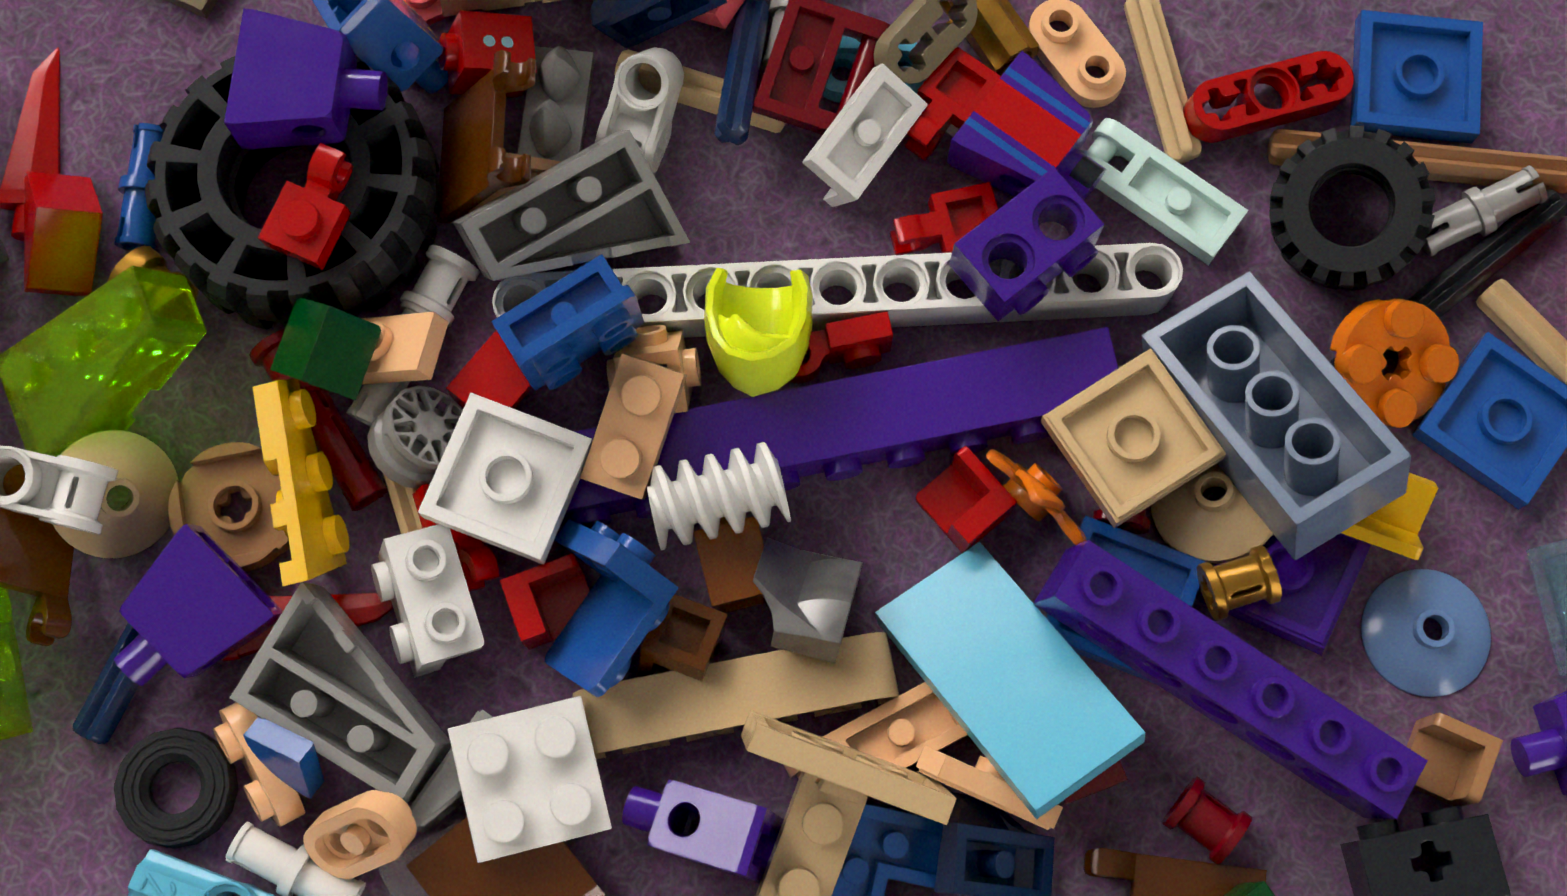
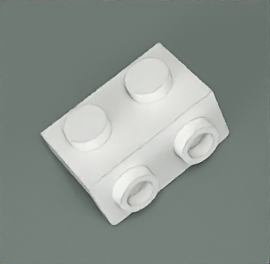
M437 524L383 539L378 554L379 563L371 564V571L380 601H392L398 624L390 626L389 630L398 662L400 664L410 662L414 678L440 670L447 659L480 650L484 645V638L450 528Z

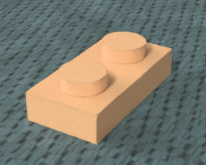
M622 353L580 478L641 500L645 499L648 493L647 487L651 484L653 466H657L687 374Z

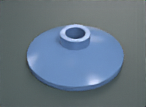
M1414 569L1398 573L1385 580L1374 590L1363 611L1361 636L1369 661L1387 682L1406 693L1422 697H1439L1452 694L1470 684L1481 672L1487 661L1491 646V629L1483 605L1465 584L1448 574L1429 569ZM1426 618L1434 619L1441 625L1442 636L1439 641L1428 638L1424 633L1423 623Z

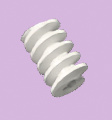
M765 442L756 444L753 464L748 463L739 448L731 449L728 469L726 470L722 469L713 454L705 455L702 475L697 476L688 460H680L676 481L669 479L661 465L653 466L651 485L647 487L655 531L661 550L666 548L669 529L674 530L683 545L691 544L695 523L700 524L709 539L717 538L720 518L722 517L726 518L736 534L744 531L746 512L750 511L761 528L768 527L772 506H777L787 522H791L779 463Z

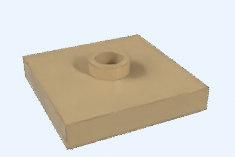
M1151 348L1046 413L1041 419L1044 428L1114 528L1217 464L1226 455V452Z

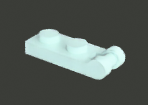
M1105 118L1093 132L1094 142L1087 151L1080 150L1106 168L1104 175L1095 188L1209 266L1243 220L1248 210L1120 122L1111 118ZM1113 156H1121L1129 162L1122 173L1108 164Z

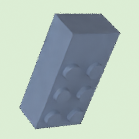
M1250 271L1141 335L1143 353L1150 348L1153 350L1226 452L1224 459L1218 462L1217 465L1231 479L1234 486L1294 560L1299 559L1406 493L1412 455Z

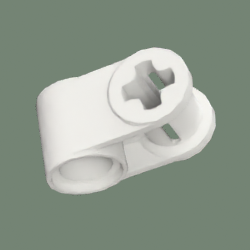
M654 47L634 54L620 64L615 74L608 106L600 121L595 139L596 143L616 131L630 130L653 173L658 170L669 143L672 119L684 80L682 64L675 54L667 49ZM642 63L655 67L659 72L661 89L658 94L648 92L640 84L638 76Z
M0 446V507L16 513L38 517L39 520L100 535L103 525L97 519L107 484L110 481L116 480L118 470L69 456L58 455L54 457L12 446ZM22 464L25 471V481L21 489L15 494L7 496L3 488V479L12 467Z

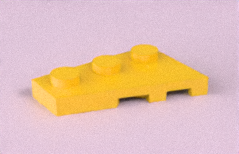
M297 379L277 380L252 387L263 461L272 475L279 476L281 489L276 494V503L270 504L274 529L278 531L283 530L289 538L292 560L279 563L283 587L308 581L347 564L345 552L349 550V535L346 525L340 515H334L328 490L333 486L331 467L325 454L317 452L311 429L316 424L315 407L308 391L300 389Z

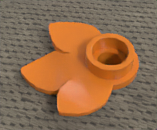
M993 449L986 453V458L1010 477L1003 486L1024 511L1039 522L1050 513L1075 545L1086 541L1084 532L1066 514L1063 501L1057 497L1063 490L1062 487L1044 468L1034 463L1029 469H1026L1021 464H1015L1005 455Z

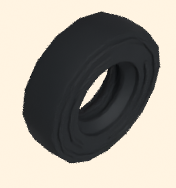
M179 727L154 732L136 743L120 763L114 783L116 810L128 830L146 843L174 849L199 844L219 831L232 813L238 793L236 766L234 763H229L219 743L203 732ZM177 762L188 763L195 768L200 776L201 790L199 797L193 806L184 812L176 814L166 813L158 807L153 798L152 788L154 780L159 772L169 764Z

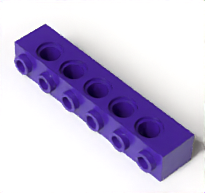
M1090 540L1065 550L1033 603L1044 612L1363 818L1397 819L1428 762L1422 756Z

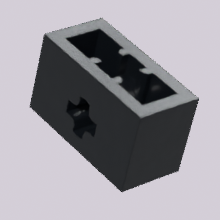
M1461 805L1421 813L1424 827L1400 831L1397 819L1358 826L1356 828L1360 840L1340 844L1354 896H1511L1489 815L1484 814L1465 818ZM1421 854H1431L1434 866L1428 867L1423 871L1414 872L1411 858H1416Z

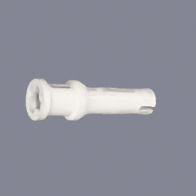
M430 245L426 251L429 261L413 290L404 291L400 298L402 302L400 308L403 310L402 315L436 312L449 322L447 327H450L455 319L451 313L467 282L475 281L480 272L473 264L459 255L440 246ZM410 381L364 384L356 400L353 401L346 413L356 420L371 426V423L386 409L389 403L407 388Z

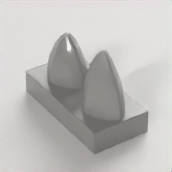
M534 46L537 73L534 86L527 89L517 154L523 155L524 153L531 155V157L564 161L583 150L595 64L594 53L568 50L562 46L555 48Z

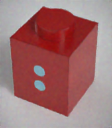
M460 10L448 33H442L439 39L444 49L438 57V63L441 70L448 71L449 94H463L493 70L494 54L499 50L510 52L511 62L515 63L525 62L528 58L536 59L532 16ZM525 90L506 93V97L522 96Z

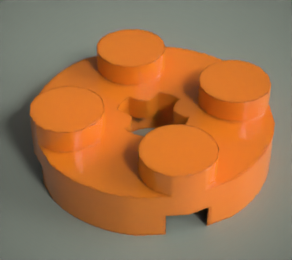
M1376 299L1357 306L1342 320L1336 329L1330 347L1331 351L1337 352L1334 361L1335 369L1384 425L1397 428L1406 427L1424 415L1439 399L1446 386V382L1454 378L1459 367V356L1456 350L1450 346L1448 333L1439 317L1425 305L1403 299ZM1386 349L1398 352V364L1395 371L1383 375L1382 370L1387 364L1383 356Z

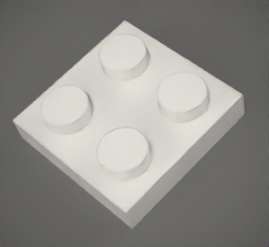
M470 393L418 513L424 519L544 565L579 483L593 440L574 431Z
M581 696L447 728L478 863L612 829Z

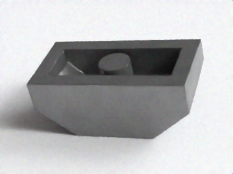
M767 537L753 582L763 594L772 613L774 633L771 647L836 663L863 562L800 550Z

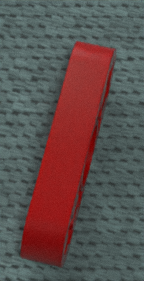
M1317 51L1207 80L1197 87L1183 107L1188 131L1201 141L1216 143L1327 113L1333 110L1349 94L1353 87L1354 75L1348 62L1340 55L1330 51ZM1315 74L1319 80L1330 79L1333 83L1329 90L1324 84H1317L1307 87L1300 94V87L1306 85ZM1267 84L1275 88L1282 98V107L1279 109H1269L1261 105L1254 94L1255 85ZM1235 99L1237 101V106L1230 108L1221 120L1216 113L1206 114L1203 109L1207 102H1209L1212 109H1220L1230 106Z

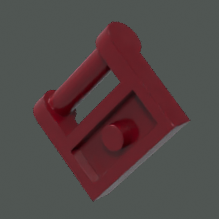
M789 0L753 104V112L823 135L873 67H876L873 55L875 45L890 24L821 0ZM843 35L856 39L860 44L837 113L821 109L819 106Z

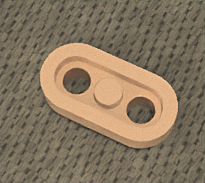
M1048 0L1040 4L1032 13L1028 25V30L1040 45L1037 53L1039 59L1060 86L1080 105L1089 108H1099L1113 102L1120 94L1126 78V68L1122 58L1084 10L1076 3L1069 0ZM1062 21L1068 25L1069 30L1058 32L1049 23ZM1090 66L1100 67L1105 72V76L1094 78L1087 73L1086 68Z
M237 702L219 710L223 724L213 728L214 734L229 763L232 764L241 759L253 782L245 785L244 790L259 820L263 822L272 817L276 824L282 827L304 815L305 810L298 792L275 776L255 756L245 741L243 734L258 716Z
M370 790L322 812L306 830L303 842L308 855L318 867L332 876L351 879L399 858L415 838L417 826L409 805L401 797L389 792Z

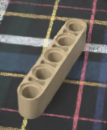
M875 632L842 638L836 663L786 650H778L710 663L703 681L676 671H669L622 680L609 688L600 697H595L585 689L574 692L572 697L581 696L595 758L602 759L606 758L605 752L622 749L623 754L669 746V740L686 737L687 742L734 733L733 727L745 725L750 710L787 723L797 721V715L814 712L815 717L862 708L861 702L878 699V704H884L895 697H899V690L887 633Z

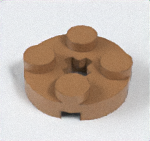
M231 442L213 446L201 452L190 462L193 466L185 473L181 482L176 480L170 492L168 504L169 521L174 535L185 524L201 526L245 572L271 563L280 554L290 549L289 538L285 535L284 531H278L273 527L270 504L276 503V494L281 489L279 476H274L268 471L263 461L262 448L243 442ZM235 492H241L243 499L252 501L251 511L245 513L244 519L238 523H234L233 519L229 516H221V507L231 504V494Z

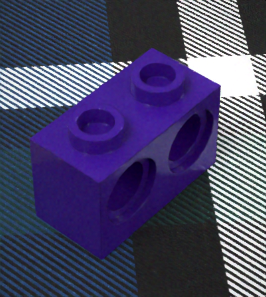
M1053 167L954 243L949 266L997 321H1000L1014 309L1019 315H1023L1035 307L1048 294L1049 289L1046 286L1048 282L1063 271L1069 277H1072L1096 257L1099 251L1095 248V245L1104 227V223ZM1045 222L1059 223L1066 228L1070 237L1064 240L1050 239L1041 232L1039 225ZM998 259L1012 261L1020 269L1021 275L1012 279L1001 278L991 270L989 264Z

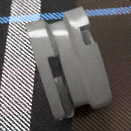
M415 386L404 389L371 423L367 435L368 448L377 468L390 480L404 487L419 488L422 485L431 483L453 434L454 428L451 423L457 424L463 409L449 395L435 388ZM416 393L420 395L422 402L418 401ZM439 401L447 405L444 413L435 408Z

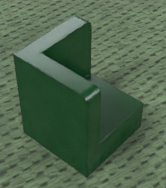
M298 298L292 309L270 370L356 400L380 337L381 328L374 323L334 307Z

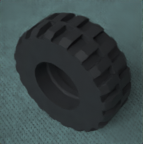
M235 56L221 62L222 68L206 79L201 75L185 89L188 96L179 107L172 105L159 125L163 129L164 134L161 142L154 141L151 145L146 165L155 176V180H149L145 186L147 208L157 218L153 226L154 232L161 246L173 258L174 264L217 308L226 314L236 312L247 324L266 330L272 327L273 322H280L286 328L298 298L325 304L349 314L367 304L374 312L388 303L391 299L386 291L398 280L407 285L419 271L420 266L415 256L420 248L427 251L429 246L433 245L438 229L432 217L433 213H438L442 210L443 189L437 178V173L440 169L434 150L411 103L405 102L399 87L387 76L388 91L384 110L350 108L345 139L339 143L325 144L344 152L354 167L346 190L339 203L344 204L351 214L324 269L321 270L265 246L258 239L262 229L251 226L244 216V202L247 189L255 174L266 162L289 149L302 146H318L319 144L242 149L224 124ZM356 56V69L370 70L369 66Z

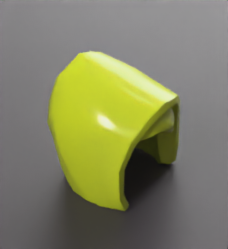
M716 268L706 286L704 322L709 349L719 372L735 389L752 397L779 390L795 377L808 349L812 331L813 294L808 275L801 269L791 270L792 286L752 288L727 283V270Z

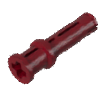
M285 329L279 330L261 340L249 354L254 365L263 367L272 382L294 379L270 370ZM299 381L300 389L308 391L315 407L316 424L311 429L317 452H323L328 459L332 476L341 488L351 510H361L383 497L382 494L388 492L387 486L372 467L358 440L339 413L329 395L330 391Z

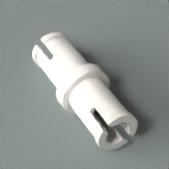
M248 821L234 837L225 857L227 862L235 863L277 885L276 893L281 896H293V894L296 896H361L366 886V882L362 880L358 881L354 878L342 879L329 874L313 862L304 844L299 849H296L254 827V824Z

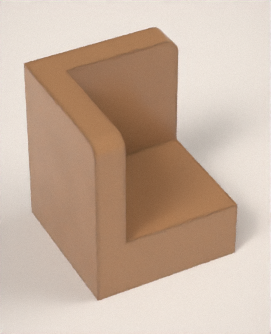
M1435 713L1416 720L1406 747L1428 760L1413 789L1453 807L1479 803L1503 740L1443 713Z

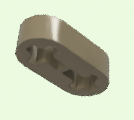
M914 0L883 32L876 42L873 54L875 66L883 63L905 84L922 82L932 74L971 32L976 24L978 15L976 0ZM952 1L953 6L949 10V16L953 22L938 23L931 27L944 12L939 2ZM920 39L908 55L913 63L912 66H898L897 62L902 57L898 45L914 44Z

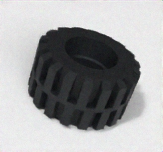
M1350 125L1348 131L1336 132V128L1321 132V137L1312 142L1307 139L1297 147V152L1290 159L1287 158L1279 169L1276 182L1273 183L1270 195L1269 218L1271 233L1274 242L1281 251V256L1288 265L1291 264L1299 271V275L1310 282L1313 280L1323 284L1326 288L1334 290L1338 288H1351V291L1360 290L1373 284L1379 285L1391 279L1392 276L1403 270L1418 254L1432 228L1435 216L1432 215L1436 199L1434 187L1430 188L1427 178L1430 173L1424 162L1419 164L1412 155L1415 150L1405 141L1399 145L1390 139L1391 133L1378 129L1376 134L1364 131V126ZM1344 174H1356L1371 179L1381 187L1389 202L1388 220L1381 233L1368 243L1354 247L1337 245L1324 238L1315 227L1311 213L1313 198L1318 189L1327 180Z

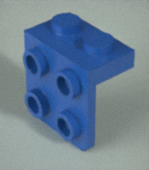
M603 254L491 321L534 391L544 385H547L549 390H553L568 383L581 373L582 367L580 363L601 350L605 355H611L620 351L638 337L635 329L645 324L637 297L629 285L622 286Z
M568 519L554 541L572 554L574 553L577 558L601 576L547 651L545 663L595 697H600L609 688L618 684L626 675L631 664V656L647 633L662 623L669 610V601L679 587L650 566L656 555L625 533H622L620 536L599 521H596L592 528L589 529Z

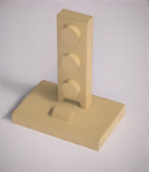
M751 710L741 733L748 752L802 771L755 896H832L868 796L944 825L948 824L957 798L939 781Z

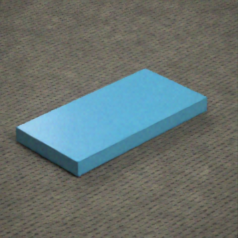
M978 542L875 612L879 626L887 633L900 652L1036 819L1145 742L1146 732L981 542Z

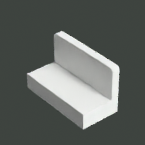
M883 63L873 67L802 162L831 187L823 198L831 207L858 200L928 105Z

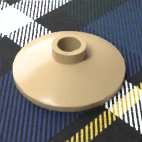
M104 430L91 433L76 440L60 454L118 470L116 480L110 481L107 484L97 519L103 525L100 535L53 524L59 535L71 546L95 557L122 558L149 548L169 529V497L176 480H178V476L169 457L154 442L129 431ZM118 485L125 486L129 491L128 502L121 508H110L106 500L109 490Z
M1217 464L1151 505L1155 527L1165 543L1174 550L1209 562L1210 564L1227 563L1249 556L1252 547L1264 545L1273 534L1234 486L1231 479L1225 475ZM1212 487H1221L1226 491L1225 496L1217 501L1207 500L1202 494L1206 489Z

